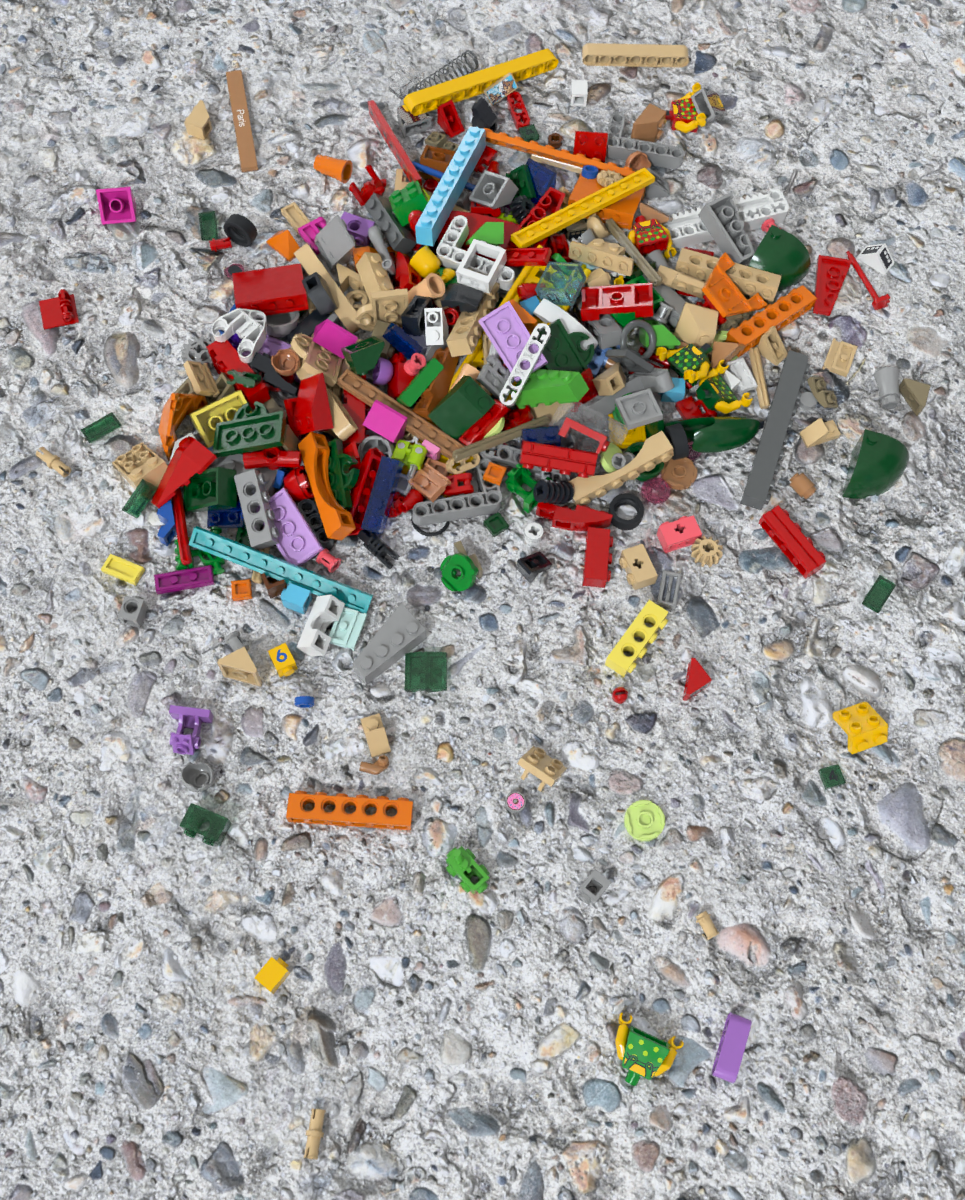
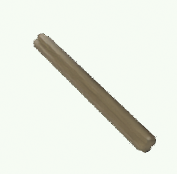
M612 218L607 219L604 224L617 242L626 248V253L634 259L635 264L653 286H660L663 281L662 278Z
M547 416L539 417L454 450L452 456L455 461L462 460L546 427L550 421Z

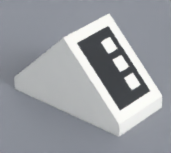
M886 243L866 246L857 256L858 260L884 275L888 273L895 263Z

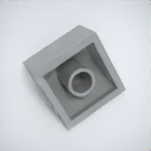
M485 170L471 193L469 200L496 209L510 204L518 188L510 178Z

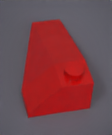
M188 436L182 439L151 503L158 508L163 506L177 494L179 487L187 486L194 474L198 473L200 475L217 457L195 438Z

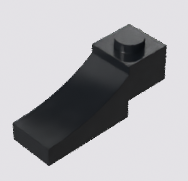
M256 352L250 366L264 374L263 380L267 384L297 398L299 389L289 384L275 371L271 364L272 356L266 353L261 355Z

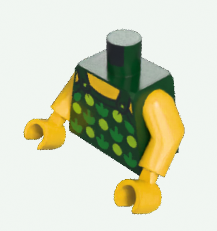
M707 343L699 349L693 344H688L676 350L658 347L656 356H659L661 361L667 358L671 369L684 378L691 386H695L700 379L707 377L711 366L707 355L713 350Z
M720 360L716 369L710 370L707 377L700 380L699 387L696 390L697 398L702 400L709 410L719 411L724 414L741 408V405L749 407L753 398L748 399L750 393H744L741 400H738L722 376L718 375V373L724 374L729 365L722 367L721 365L725 360Z

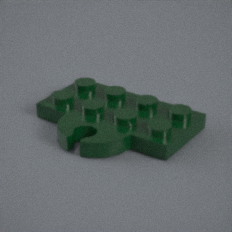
M560 319L549 324L551 336L542 352L548 362L544 365L546 370L580 372V374L587 370V365L594 356V343L589 344L586 350L580 348V343L582 340H588L590 337L582 332L568 334ZM543 328L542 331H541V330L539 331V334H540V335H539V338H538V340H537V341H539L541 344H542L543 342L540 341V338L542 337V335H547V333H546V331H545L544 328Z
M257 401L254 402L255 410L250 413L252 410L249 403L244 404L235 413L233 420L216 423L212 453L219 458L284 446L287 414L284 410L269 413L266 407Z
M335 438L328 443L330 449L328 460L329 483L339 505L348 511L353 508L350 490L358 480L360 469L353 468L349 472L350 466L358 464V461L354 456L343 454L341 440Z

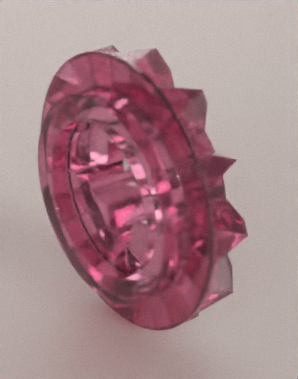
M660 478L648 479L641 487L642 498H645L647 503L651 502L654 505L663 504L668 500L671 492L668 483ZM653 489H655V491H658V490H659L658 495H656L655 493L652 494V490H653Z

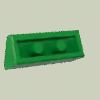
M436 358L429 360L396 401L411 407L442 371L444 366Z

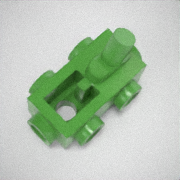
M461 846L459 849H452L446 855L448 857L446 859V864L448 865L446 870L452 877L458 876L462 881L459 884L466 893L471 891L473 895L476 892L481 894L488 888L487 882L489 881L490 877L488 875L490 873L484 865L481 864L479 866L474 860L476 857L470 849L467 848L465 850ZM474 876L478 878V882L475 884L470 880Z

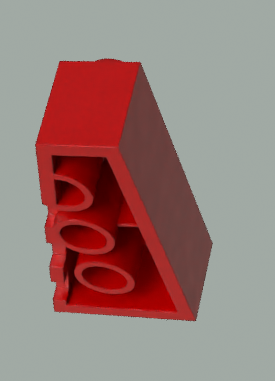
M550 187L513 233L559 211L566 194ZM548 237L527 248H537L538 245L544 248ZM510 238L508 244L519 248Z
M228 340L225 342L215 341L206 346L216 372L219 375L223 372L229 379L234 380L233 375L227 374V371L231 369L241 373L245 371L257 374L247 363L239 359L238 352ZM261 381L254 388H246L243 384L239 383L233 384L235 391L241 390L246 402L251 405L252 410L255 409V401L263 404L271 399L268 393L270 389L264 381Z
M366 375L360 376L367 381ZM344 390L343 406L358 429L348 439L343 441V449L352 442H355L358 450L360 443L369 437V435H366V430L370 429L362 424L370 411V406Z

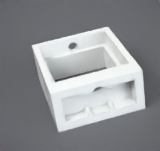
M473 239L456 271L457 283L490 294L507 261L506 250L500 246H493L485 241ZM476 253L496 259L488 276L468 270Z

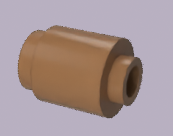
M796 473L790 479L791 483L789 486L801 498L804 497L807 500L817 491L814 487L815 484L804 473Z

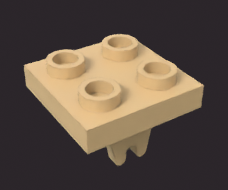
M535 746L527 751L517 763L525 769L521 776L522 780H525L529 773L542 780L537 789L540 792L545 788L546 784L552 787L567 769L561 761L551 758L543 749Z

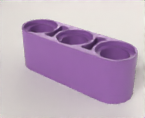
M731 1012L728 1014L712 1068L713 1076L733 1084L735 1083L749 1036L751 1020Z

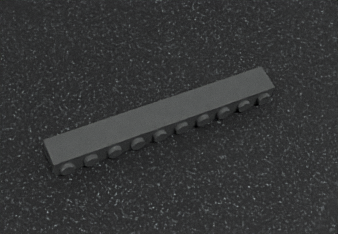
M791 350L788 351L740 504L762 510L764 504L768 505L771 494H768L769 489H773L776 480L773 479V475L778 473L780 464L777 462L778 459H782L785 450L782 449V445L787 443L789 435L786 432L787 430L790 431L793 420H791V416H795L798 407L795 405V402L800 400L802 392L799 389L800 387L803 388L806 378L803 376L804 373H808L810 367L808 355Z

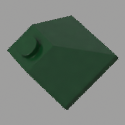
M372 336L343 347L341 351L352 372L362 376L368 374L369 370L374 369L385 343L383 340Z

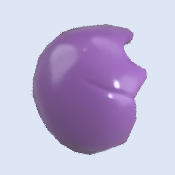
M379 357L373 370L374 384L386 385L391 381L394 367L389 360Z

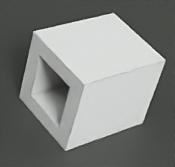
M572 80L570 106L586 107L588 80Z

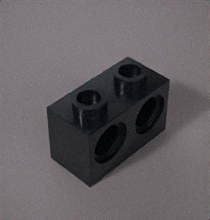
M415 295L401 315L404 334L422 335L425 330L424 308H433L431 297Z

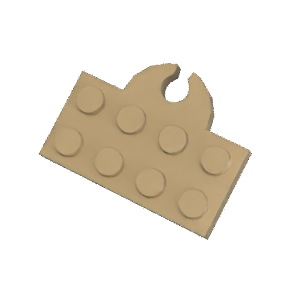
M407 289L371 292L372 304L364 305L355 314L356 324L363 330L373 331L377 320L398 325V333L404 330L401 315L408 306Z
M301 333L295 334L291 346L304 359L301 368L310 375L323 373L325 384L333 387L337 382L342 358L313 341L314 333L311 337Z

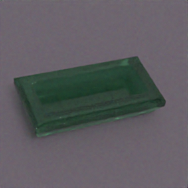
M215 211L198 213L201 240L210 241L212 238L214 240L218 239Z
M113 412L84 427L81 429V432L89 443H93L122 425Z
M142 479L122 511L138 518L156 492L157 487Z
M879 575L862 604L872 611L879 613L896 584Z

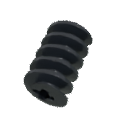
M541 479L534 486L533 496L539 503L562 505L573 499L574 489L571 483L567 481Z

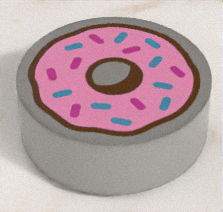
M515 791L507 795L505 806L508 811L519 813L525 808L526 799L522 793Z

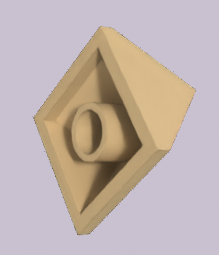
M245 647L218 659L217 664L224 677L262 686L258 671Z

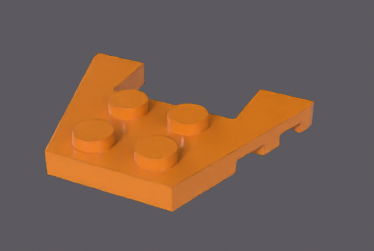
M726 252L720 256L702 288V292L723 318L763 309L767 306V303L759 293L747 300L725 273L735 265Z

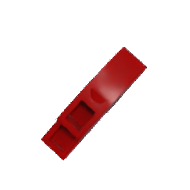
M399 251L397 252L396 280L400 282V289H407L408 292L412 287L421 282V275L409 264L411 259Z
M538 502L536 510L537 516L552 520L551 527L571 531H587L588 527H610L613 516L606 511L594 510L586 505H577L574 511L566 506L560 507L553 505V503Z

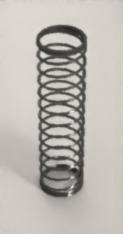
M466 50L462 55L450 61L448 65H444V67L435 71L434 74H430L425 80H421L416 86L408 89V94H410V90L411 93L412 90L416 92V88L422 90L421 85L427 88L426 82L432 86L430 79L437 85L435 76L443 83L439 72L444 75L446 81H449L444 74V69L449 73L451 79H454L449 72V66L458 78L459 76L453 68V63L457 65L458 70L463 76L464 74L458 65V60L462 63L467 74L472 73V70H476L479 67L476 55L472 51ZM466 54L470 55L474 60L476 68L472 67ZM462 57L465 59V62L471 69V72L467 70V67L462 61Z

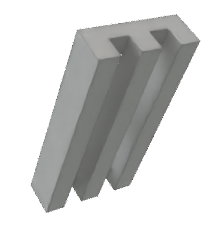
M663 570L657 605L664 606V608L670 607L671 610H675L682 574ZM667 575L669 576V580L666 591L665 601H662L664 584ZM673 577H677L673 601L670 603L669 598Z

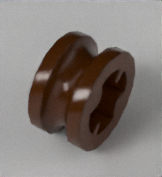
M558 133L550 134L548 145L559 149L562 146V136Z

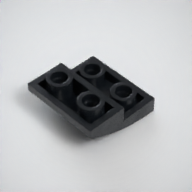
M452 283L448 285L440 301L442 307L454 308L459 306L460 312L467 311L472 313L479 309L485 292L463 284Z

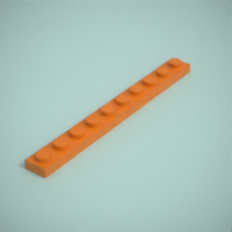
M484 128L486 142L581 168L585 165H593L598 168V173L609 169L610 171L620 173V176L623 178L635 172L630 167H617V164L612 162L606 164L597 158L588 159L583 154H570L565 149L559 151L550 145L541 146L535 141L526 142L521 137L515 136L512 138L508 137L506 133L499 132L497 134L491 129Z

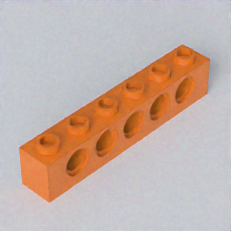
M804 285L797 289L794 288L785 297L781 296L774 304H769L763 311L755 313L748 321L744 320L740 326L729 330L725 342L744 344L745 348L737 354L740 357L748 352L750 348L757 346L761 336L772 326H775L778 332L810 311L817 298Z
M305 791L289 793L286 819L291 823L396 830L412 829L413 801H409L408 798L401 797L397 798V800H389L385 796H378L377 799H372L366 795L348 797L347 794L338 793L336 796H327L328 794L324 792H316L315 795L307 794ZM308 803L315 804L314 809L311 811L304 810V807ZM332 804L336 806L332 812L325 811L327 805ZM348 806L356 807L355 812L352 814L346 813L345 810ZM370 807L377 809L373 815L366 814V810ZM389 809L397 810V814L392 817L388 816L386 812Z

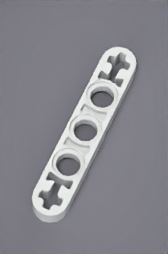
M541 323L534 328L500 393V401L506 407H511L516 403L551 336V331L547 324ZM544 328L547 335H542L540 341L543 343L541 344L537 341L540 335L538 330L542 331ZM532 344L539 346V351L535 354L529 352V347ZM529 361L530 368L522 370L520 368L521 362ZM514 377L522 379V383L519 386L512 385L511 381ZM508 387L517 391V393L514 391L511 393L512 401L508 400L505 402L504 395L508 396L510 393V389H507Z

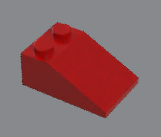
M319 373L301 380L293 414V429L296 436L308 435L310 432L320 433L333 429L324 374Z

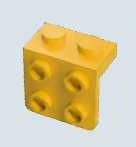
M861 702L833 712V719L848 735V751L851 754L887 742L888 724L868 702Z

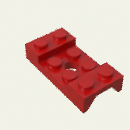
M652 283L581 288L582 321L600 320V314L635 312V318L653 317Z

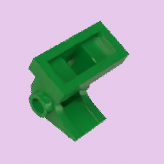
M518 463L516 465L518 469L514 467L507 474L509 478L504 482L510 492H515L524 499L523 510L529 514L538 505L533 496V489L537 482L530 477V471L527 468H523V464L520 465ZM526 484L530 488H532V490L530 492H527L522 488V486Z

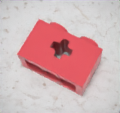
M693 515L690 517H680L677 521L671 523L669 521L662 523L656 535L664 552L668 553L693 545L697 538L701 539L702 532Z

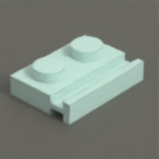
M344 607L339 621H334L330 631V644L350 648L355 651L367 619V614Z

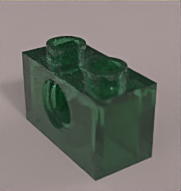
M191 803L179 826L184 830L183 834L191 838L198 836L203 838L202 842L207 845L214 846V844L221 846L232 823L224 816ZM209 822L210 826L207 830H200L203 823Z

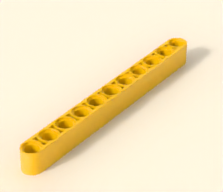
M543 49L410 93L404 98L403 102L413 116L435 110L437 106L449 100L456 103L483 94V90L509 72L512 74L515 82H519L555 69L559 61L550 49Z

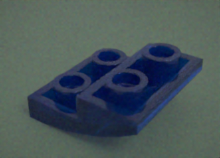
M238 492L236 508L208 510V529H211V527L244 528L245 526Z

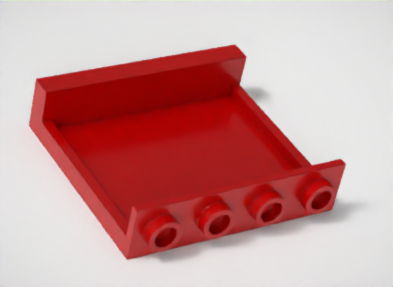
M301 263L232 273L236 309L258 310L266 316L309 309L306 290L302 283Z

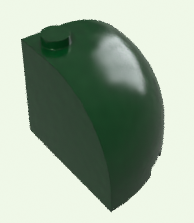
M772 225L759 244L748 266L781 275L777 291H782L791 285L795 286L807 275L811 259L806 247L798 238Z
M865 429L852 451L842 497L865 499L869 496H878L887 492L899 481L909 461L908 449L891 436Z

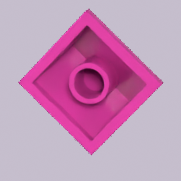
M131 187L96 189L102 224L136 222V202Z
M329 319L317 325L313 335L315 343L342 359L345 357L341 348L354 344L358 339L357 336Z
M375 400L362 425L387 440L397 443L399 440H403L408 417Z

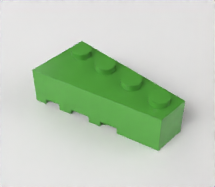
M538 369L530 374L516 404L519 409H523L526 407L525 405L537 407L539 403H544L547 406L557 401L559 404L579 402L587 393L589 387L580 372ZM520 380L515 386H519L522 383V380ZM512 389V390L510 391V395H511V393H512L513 391H514L515 393H517V391H515V390Z

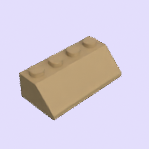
M365 252L355 266L369 301L372 304L371 292L394 290L387 270L382 267L383 261L380 254Z

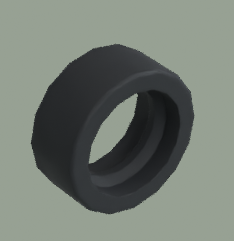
M232 214L223 226L226 235L234 243L242 247L250 246L258 235L255 225L240 214Z
M677 423L666 426L664 434L673 447L674 456H672V459L677 460L687 457L689 455V445L682 425Z
M628 493L619 494L614 497L610 502L608 511L609 514L613 515L612 525L620 530H632L639 526L644 515L642 501L635 495ZM628 504L636 509L637 515L634 519L625 520L617 516L615 509L618 505Z

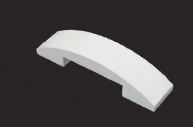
M543 298L534 310L533 314L546 324H551L555 320L560 319L568 334L582 332L588 335L590 338L582 340L580 343L582 350H586L587 346L593 343L595 349L599 344L582 324L554 303Z

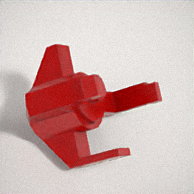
M371 165L365 166L372 178L371 182H366L361 191L354 182L349 187V190L361 206L366 204L373 193L383 196L385 191L382 182Z

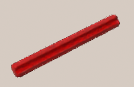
M178 488L177 494L172 497L180 559L182 564L186 565L192 563L182 492Z

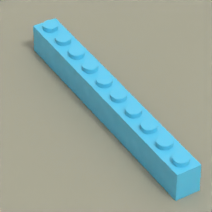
M469 127L415 225L417 244L434 246L486 147L485 129Z

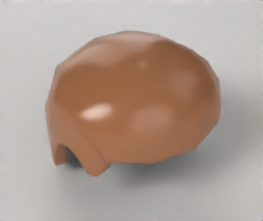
M636 151L626 159L625 166L632 168L636 172L644 167L646 169L651 168V162L645 153Z
M279 349L277 354L271 357L273 368L282 376L293 375L300 367V357L291 349Z

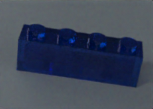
M385 456L381 457L361 529L383 535L404 464L401 461Z

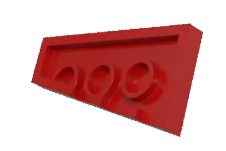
M823 255L818 256L814 296L817 299L813 306L814 314L830 316L852 260Z

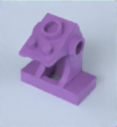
M170 705L169 714L173 719L179 720L176 734L174 732L170 733V745L173 747V753L194 755L195 750L200 748L201 737L199 735L202 723L212 724L214 716L211 710ZM185 728L194 729L192 735H183Z

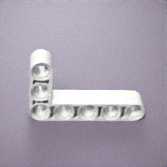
M462 215L454 217L436 250L441 265L457 271L461 263L460 260H463L467 252L461 249L469 234L467 219ZM475 255L468 270L488 276L495 262ZM506 266L503 267L496 280L500 284L499 288L507 291L515 282L513 269Z

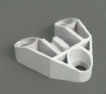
M237 308L221 316L213 323V338L217 342H225L232 335L238 334L239 338H243L238 347L239 359L244 363H251L256 352L260 351L266 340V315L258 310ZM218 330H224V331H225V332H224L222 335H220V336L216 335V332H217ZM244 351L251 352L250 355L246 357L242 356V353Z

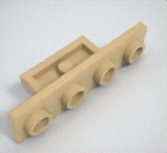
M594 239L588 245L575 241L570 242L569 258L626 276H631L633 272L634 259L625 257L626 248L621 247L617 243H608L603 239Z
M662 265L658 267L657 273L663 280L661 284L703 299L705 294L702 292V288L706 281Z

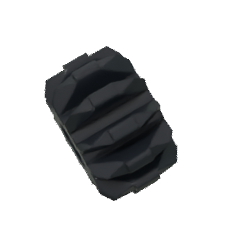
M525 195L516 197L509 206L511 209L509 213L512 214V218L516 220V223H521L528 216L532 208L535 207V203H532L531 198L527 199Z

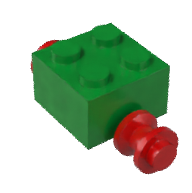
M418 180L408 183L405 188L396 190L389 196L392 210L401 226L403 227L410 223V227L414 231L415 225L429 202Z

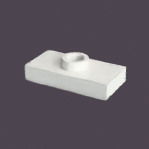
M744 358L727 362L729 372L740 380L738 385L740 394L757 389L758 385Z

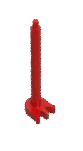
M847 251V258L852 260V266L874 300L872 302L873 308L879 310L888 307L887 303H890L889 294L881 297L878 296L854 255Z

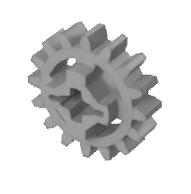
M203 335L200 339L194 336L193 341L188 339L189 344H183L184 349L181 350L183 362L185 363L188 360L201 362L202 365L207 363L208 367L213 369V362L206 346L215 342V340L211 341L210 337L204 339Z

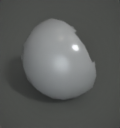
M299 311L267 315L266 335L274 338L287 336L296 328L299 322Z

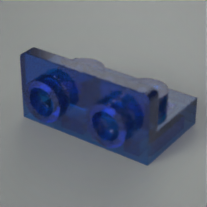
M393 323L389 324L382 336L408 359H411L414 353H420L423 349L415 339H412L401 327Z

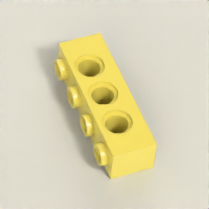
M649 600L608 655L605 665L623 677L628 672L631 674L637 666L635 662L638 657L642 659L647 652L646 646L648 643L653 644L658 636L656 632L659 628L663 630L668 623L666 618L669 612ZM644 623H651L653 627H647ZM634 637H640L643 641L638 642ZM628 651L632 656L628 657L623 652Z

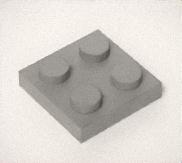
M650 388L615 399V404L628 430L663 420V414Z

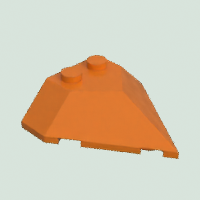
M172 393L165 403L158 432L168 461H170L175 441L178 440L175 431L186 415L208 405L205 396Z

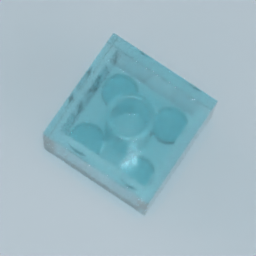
M549 261L535 291L541 301L544 298L555 305L573 306L587 277L579 263Z

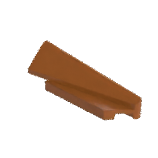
M440 347L435 351L432 358H436L444 368L421 394V398L413 409L414 413L429 421L432 420L428 417V414L448 394L460 357H452L448 347L445 349Z

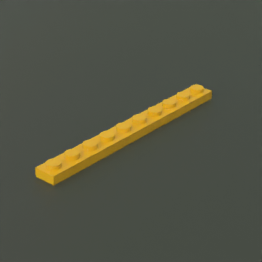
M644 167L511 234V240L519 248H527L654 183L655 177Z

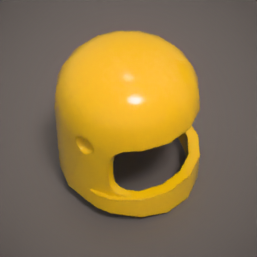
M426 245L416 252L409 264L423 278H426L430 273H437L441 262Z

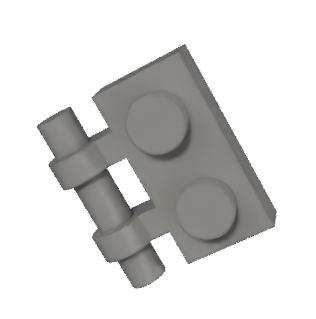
M489 355L486 361L490 365H483L476 380L500 401V393L511 373L508 368L501 364L498 358Z

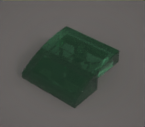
M405 653L404 690L407 693L424 690L428 693L447 691V653Z

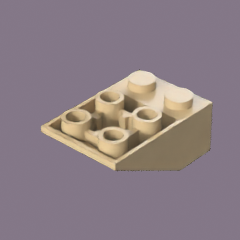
M142 442L134 445L130 451L118 456L112 462L115 468L143 499L156 492L168 467L164 460Z

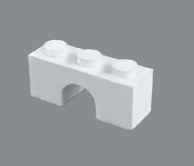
M333 595L317 596L296 648L311 657L324 656L331 641V637L326 635L325 631L329 624L339 621L345 603Z

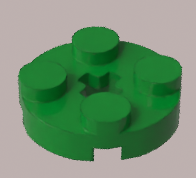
M462 553L447 556L440 566L443 584L454 592L470 589L478 575V568L474 565L473 561ZM456 569H460L461 576H456Z

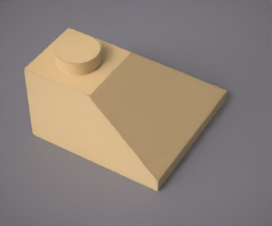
M685 302L673 335L699 348L705 343L711 347L716 335L718 311Z

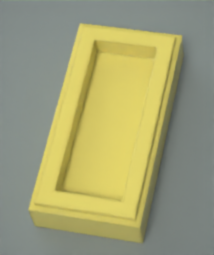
M110 554L101 571L136 586L145 569L140 565Z

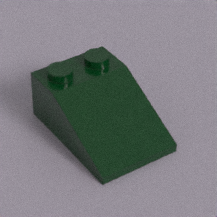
M464 375L428 414V417L444 433L456 440L482 418L496 402L470 376Z
M215 467L205 470L200 475L198 473L194 474L190 478L191 482L187 486L184 485V512L217 511L236 508L237 487L234 476L237 475V470Z

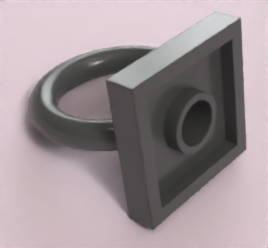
M643 320L629 322L621 332L620 349H608L605 356L615 363L620 362V365L630 372L651 373L654 366L648 363L647 360L652 356L656 347V335L652 326ZM635 327L643 328L649 336V346L643 355L627 347V336Z

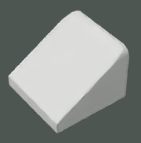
M726 370L723 379L734 393L738 388L740 380Z

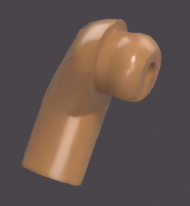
M381 755L373 764L362 761L359 771L378 775L388 768L389 759L387 756Z

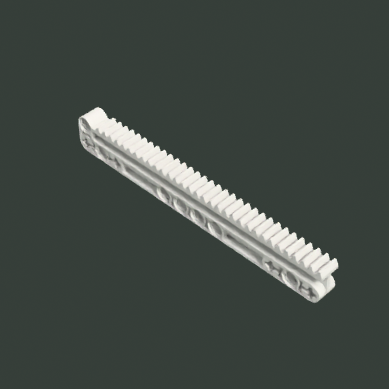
M777 188L770 189L766 195L758 193V196L752 194L751 198L747 195L745 199L740 197L739 201L736 198L734 199V204H737L739 209L738 215L740 220H743L745 225L743 227L745 232L760 229L762 224L770 218L774 219L775 224H780L785 221L789 210V204L781 190ZM699 207L697 211L691 209L690 213L686 210L684 215L681 212L678 213V216L672 214V218H674L672 222L661 224L669 229L673 243L671 246L673 248L680 249L714 240L698 216L701 211ZM622 228V231L628 237L631 230ZM611 233L603 238L605 242L619 244ZM572 259L570 268H573L575 271L576 267L582 266L580 261Z

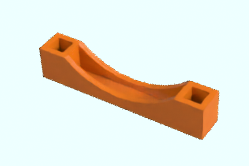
M310 432L298 444L302 454L301 457L327 538L343 540L356 528L351 513L339 505L330 487L328 476L330 449L326 436Z

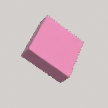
M425 439L421 445L428 450L426 457L438 461L440 459V448Z

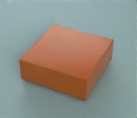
M489 462L483 475V480L500 486L507 468Z
M250 579L231 581L233 601L252 599Z

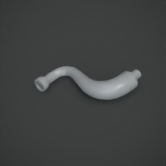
M372 226L368 230V237L383 260L382 267L390 275H395L394 263L384 243L385 236L379 227Z

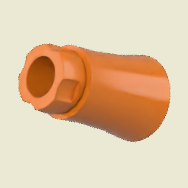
M317 155L313 165L314 169L321 174L337 179L344 184L349 181L353 170L350 160L337 159L326 155Z

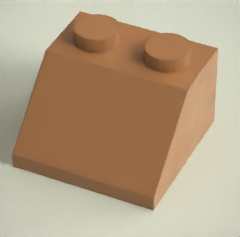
M649 103L633 123L631 138L655 143L658 140L660 141L664 135L663 127L667 121L665 119L666 111Z

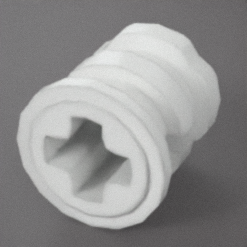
M530 523L525 528V542L530 546L539 545L543 535V528L538 523Z

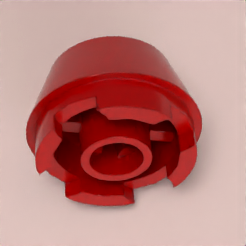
M305 466L292 469L284 477V488L288 491L294 502H301L304 499L312 500L314 498L308 476L305 472Z

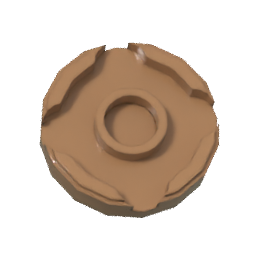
M687 457L677 460L671 458L669 461L664 462L661 478L668 487L675 490H684L694 484L698 470L695 468L693 461Z

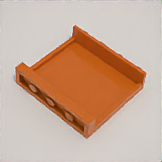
M580 174L568 199L567 206L605 187L600 185L596 178L587 179ZM646 187L595 212L596 215L599 216L602 223H606L607 219L612 218L620 228L631 230L639 204L644 199Z

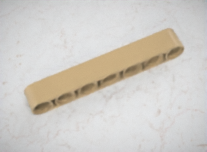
M587 43L582 47V61L587 66L682 68L689 63L688 48L685 45Z
M308 243L304 244L294 252V255L309 276L317 272L326 280L337 306L334 312L347 330L354 334L361 329L356 324L355 314L357 311Z
M300 357V367L296 371L300 380L314 376L306 373L301 368L304 360L302 357ZM326 385L334 427L332 430L338 438L345 441L358 427L332 387Z

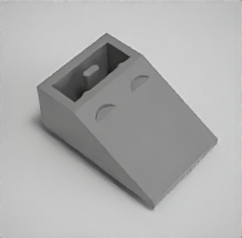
M336 215L316 235L314 240L330 271L336 269L338 263L345 265L349 262L356 244L354 237L349 235L345 221L340 219L339 215Z

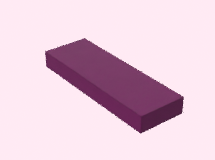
M211 565L154 575L157 595L215 585Z

